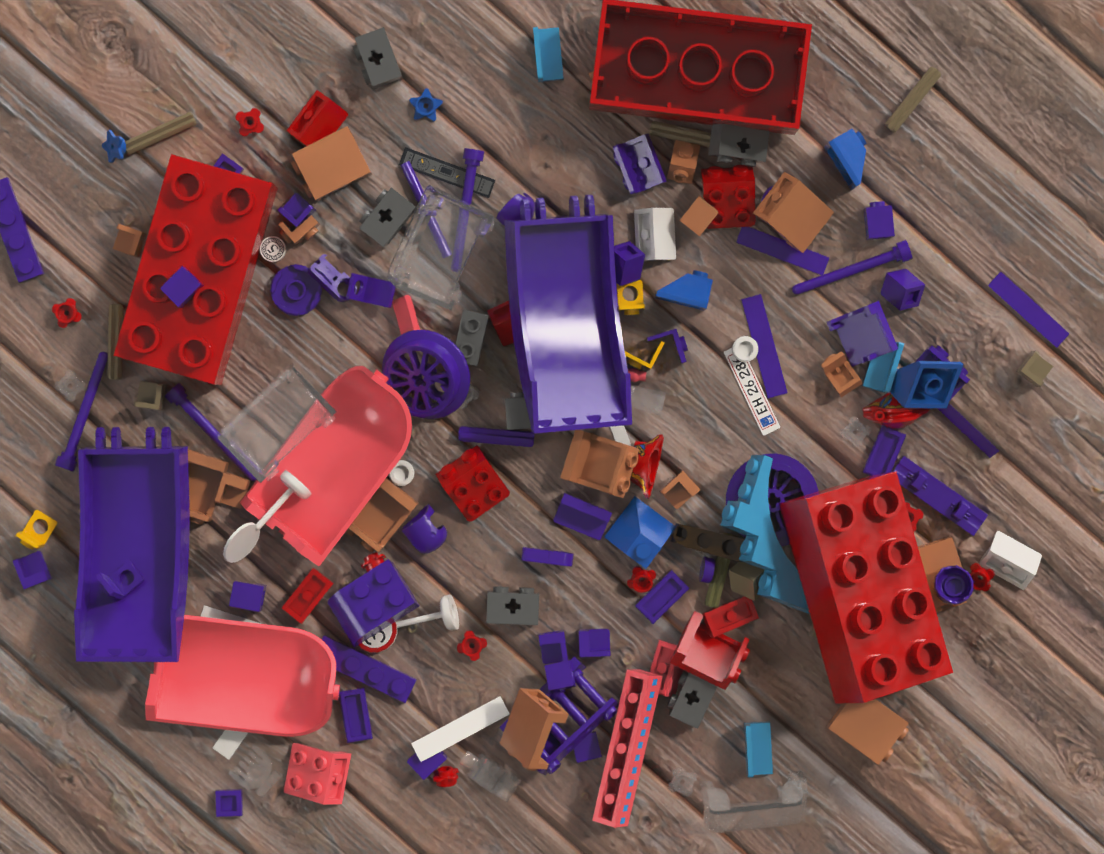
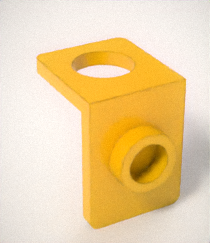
M641 280L623 286L617 284L619 311H624V315H639V310L645 309ZM627 286H633L637 289L638 296L633 301H627L623 297V290Z
M660 342L650 363L625 351V357L629 358L627 363L638 369H641L642 366L651 369L664 342Z
M35 510L24 530L17 532L15 536L20 538V543L29 549L43 548L58 522L43 512ZM38 519H43L48 524V530L44 534L36 533L33 528L34 522Z

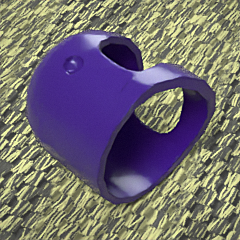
M429 504L401 529L414 548L424 554L437 550L447 538V530L444 525L436 528L432 524L430 517L435 511Z

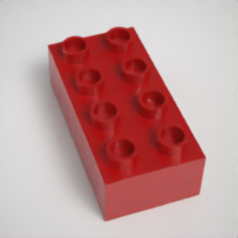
M603 0L589 110L708 125L723 123L766 130L772 133L795 135L800 127L812 24L620 0Z
M171 154L113 356L210 384L222 385L260 253V245L264 239L278 187L271 182ZM183 266L204 286L196 291L184 307L180 308L161 290V287Z
M897 471L867 476L779 503L835 704L865 703L953 673Z

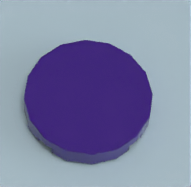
M297 264L286 266L278 271L272 280L270 289L272 300L277 308L286 314L294 316L308 314L316 308L321 300L322 286L308 274L309 268Z

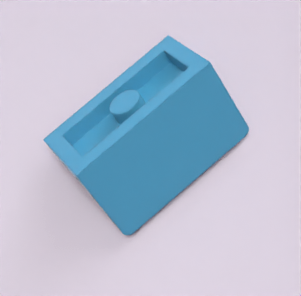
M533 27L538 82L564 80L559 27L547 29Z
M896 342L897 350L869 361L862 384L863 387L890 393L904 343Z
M770 722L744 723L746 772L748 778L754 777V775L773 774Z

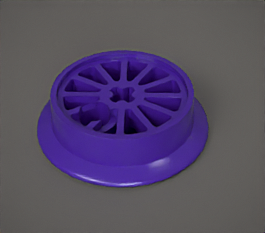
M413 330L397 337L385 352L382 362V373L389 378L386 383L402 396L411 416L424 419L442 418L455 412L465 401L470 387L469 367L460 349L447 337L429 330ZM416 351L423 352L421 364ZM405 353H409L411 363L404 357ZM429 354L436 358V362L433 365L428 363ZM399 363H400L406 370L401 369V368H398ZM441 363L445 371L437 372L435 367ZM398 376L403 377V378H406V379H405V380H400V379L398 378ZM435 382L441 384V388L444 392H440L436 389ZM409 385L410 388L405 392L402 386ZM412 390L415 391L414 399L409 396ZM421 394H422L424 403H423L422 401H420V396H421Z
M763 454L773 458L771 469H774L772 487L769 488L768 486V498L770 493H773L774 497L779 498V502H776L772 508L769 504L770 517L772 512H774L780 527L779 530L775 531V534L782 547L789 545L790 541L786 527L784 528L778 513L781 510L779 503L785 502V497L798 492L805 496L819 490L810 471L799 461L782 454ZM747 462L737 469L729 482L726 492V505L728 501H738V490L743 484L746 475ZM779 471L789 474L783 484L776 489ZM792 479L799 485V488L782 494V490Z

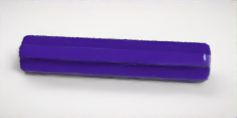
M461 426L458 433L459 441L533 447L535 437L534 433L527 431Z

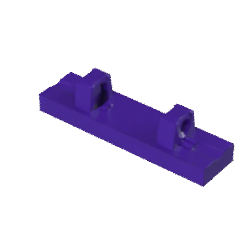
M902 456L892 472L897 471L902 487L972 536L975 535L988 514L905 456ZM960 503L958 509L952 513L957 504Z

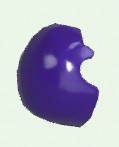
M523 193L524 196L516 194L500 210L496 219L504 226V220L520 219L521 199H529L531 218H533L535 212L534 200L526 193Z
M957 565L941 568L934 578V591L942 602L949 605H957L969 599L973 592L974 581L965 569Z

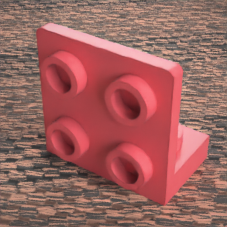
M293 743L284 793L323 805L342 804L351 753L325 751L304 744Z

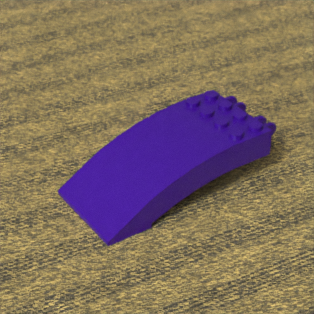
M585 195L584 215H580L578 196H570L569 216L546 217L544 198H536V218H531L529 199H521L520 219L504 220L508 295L514 346L522 390L532 433L534 434L632 425L631 380L623 345L616 288L613 215L595 214L593 195Z
M97 427L95 433L96 447H86L78 450L80 554L76 609L74 610L76 662L179 661L189 563L188 446H172L170 427L162 428V446H156L154 427H147L145 432L146 446L122 447L120 427H113L111 430V447H106L105 429ZM131 561L145 580L122 600L113 596L108 597L99 586L101 583L95 575L100 572L110 576L125 562ZM125 571L120 576V581L125 586L130 585L134 580V575L131 571Z

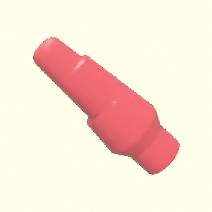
M628 368L631 382H646V371Z

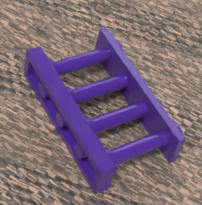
M575 656L570 660L572 662L575 683L599 710L587 720L564 694V689L550 692L547 683L540 688L550 699L557 701L580 726L576 732L568 737L556 723H553L550 733L558 740L561 746L551 755L543 749L541 758L549 764L547 769H537L543 775L554 773L561 766L560 761L604 719L606 721L610 720L617 713L616 708L619 706V702L614 698H610L606 702L583 677L584 673L582 671L586 666ZM508 719L499 727L503 732Z

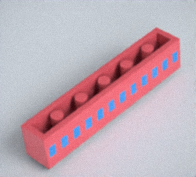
M640 669L626 671L592 821L614 828L625 827L629 824L663 677L661 675Z

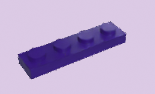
M8 177L0 180V234L18 283H22L44 275L10 179Z
M326 635L323 636L322 640L333 652L337 671L406 703L415 685L416 678Z

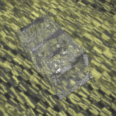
M631 386L632 408L661 415L666 393Z

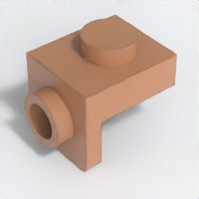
M675 140L667 179L678 183L692 184L700 145Z
M311 215L292 232L281 221L278 224L282 228L279 233L288 243L293 241L298 245L303 239L309 241L319 232L317 227L320 223Z
M842 351L828 356L824 363L821 364L825 376L841 398L863 384Z

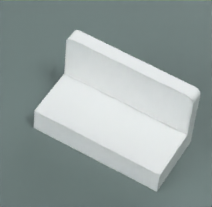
M646 208L634 210L636 247L645 254L644 261L675 260L674 209Z
M997 531L991 546L981 558L979 565L985 569H992L995 575L1024 590L1036 575L1042 555Z

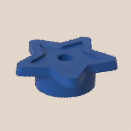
M427 88L420 97L409 99L416 108L415 120L427 117L435 121L436 109L443 103L442 100L432 98ZM428 104V108H424L423 105Z
M112 130L107 131V140L102 143V148L108 154L109 163H113L116 158L123 159V155L126 152L124 138L122 136H115Z

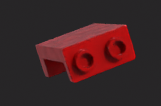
M694 611L683 630L670 663L726 690L731 682L736 683L741 673V669L738 666L740 662H745L750 649L746 647L750 639L744 637L742 642H738L724 634L711 638L706 625L701 624L704 615Z

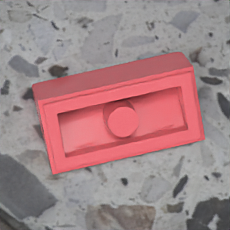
M405 295L393 300L392 304L401 335L409 331L420 330L412 297Z
M659 640L650 672L663 676L659 694L671 697L672 694L676 695L678 681L683 669L670 663L677 645Z

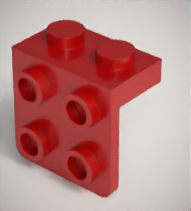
M736 165L730 168L712 166L708 169H701L703 199L718 210V214L707 229L754 226L756 217L753 214L755 211V177L753 167Z
M478 445L466 450L461 457L451 464L443 466L435 474L443 489L469 522L477 519L510 494V491L490 465Z

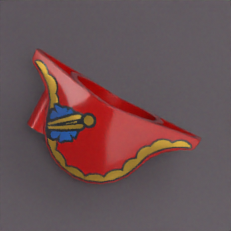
M886 393L864 407L862 411L863 417L892 429H900L911 425L930 411V408H904L891 393Z
M663 434L657 435L649 442L635 441L633 446L638 448L639 452L638 462L633 468L630 482L640 487L645 498L648 499L654 486L664 441Z

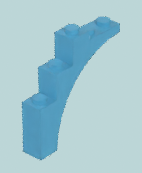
M751 455V459L746 464V475L743 484L738 490V501L727 502L722 511L720 526L746 535L740 547L741 554L739 560L764 570L763 575L759 579L757 595L810 614L798 570L784 553L776 537L770 517L768 486L773 458L765 455Z

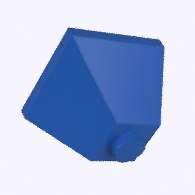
M853 128L824 146L850 190L855 189L861 184L866 155L864 146L867 144L859 131L855 133Z
M693 270V274H686L658 290L655 294V299L704 311L707 309L713 280L708 279V273Z
M946 361L914 362L897 369L890 393L904 408H947L964 364L962 362Z
M634 496L604 538L647 569L673 532L675 525Z

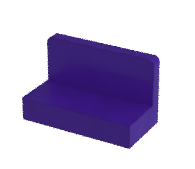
M564 493L555 514L554 522L594 539L601 540L612 512Z

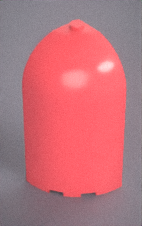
M355 366L338 376L320 395L240 501V504L249 513L260 520L288 489L281 481L280 475L284 470L294 475L312 494L307 499H301L292 493L265 524L272 530L277 526L280 529L278 532L284 536L283 539L317 566L322 564L399 462L410 441L412 420L409 408L402 396L386 383L389 378L379 370L373 373L364 366Z
M184 615L179 661L154 663L153 674H150L145 702V717L147 721L273 736L294 737L307 735L319 730L328 722L332 712L333 700L339 699L340 685L335 684V657L322 639L302 629Z

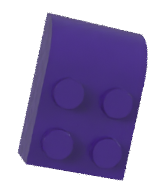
M389 559L340 589L327 601L353 647L358 646L420 606L395 564Z

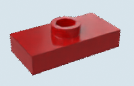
M313 567L283 605L282 609L302 624L334 582Z
M745 596L702 613L711 638L759 619L752 599Z

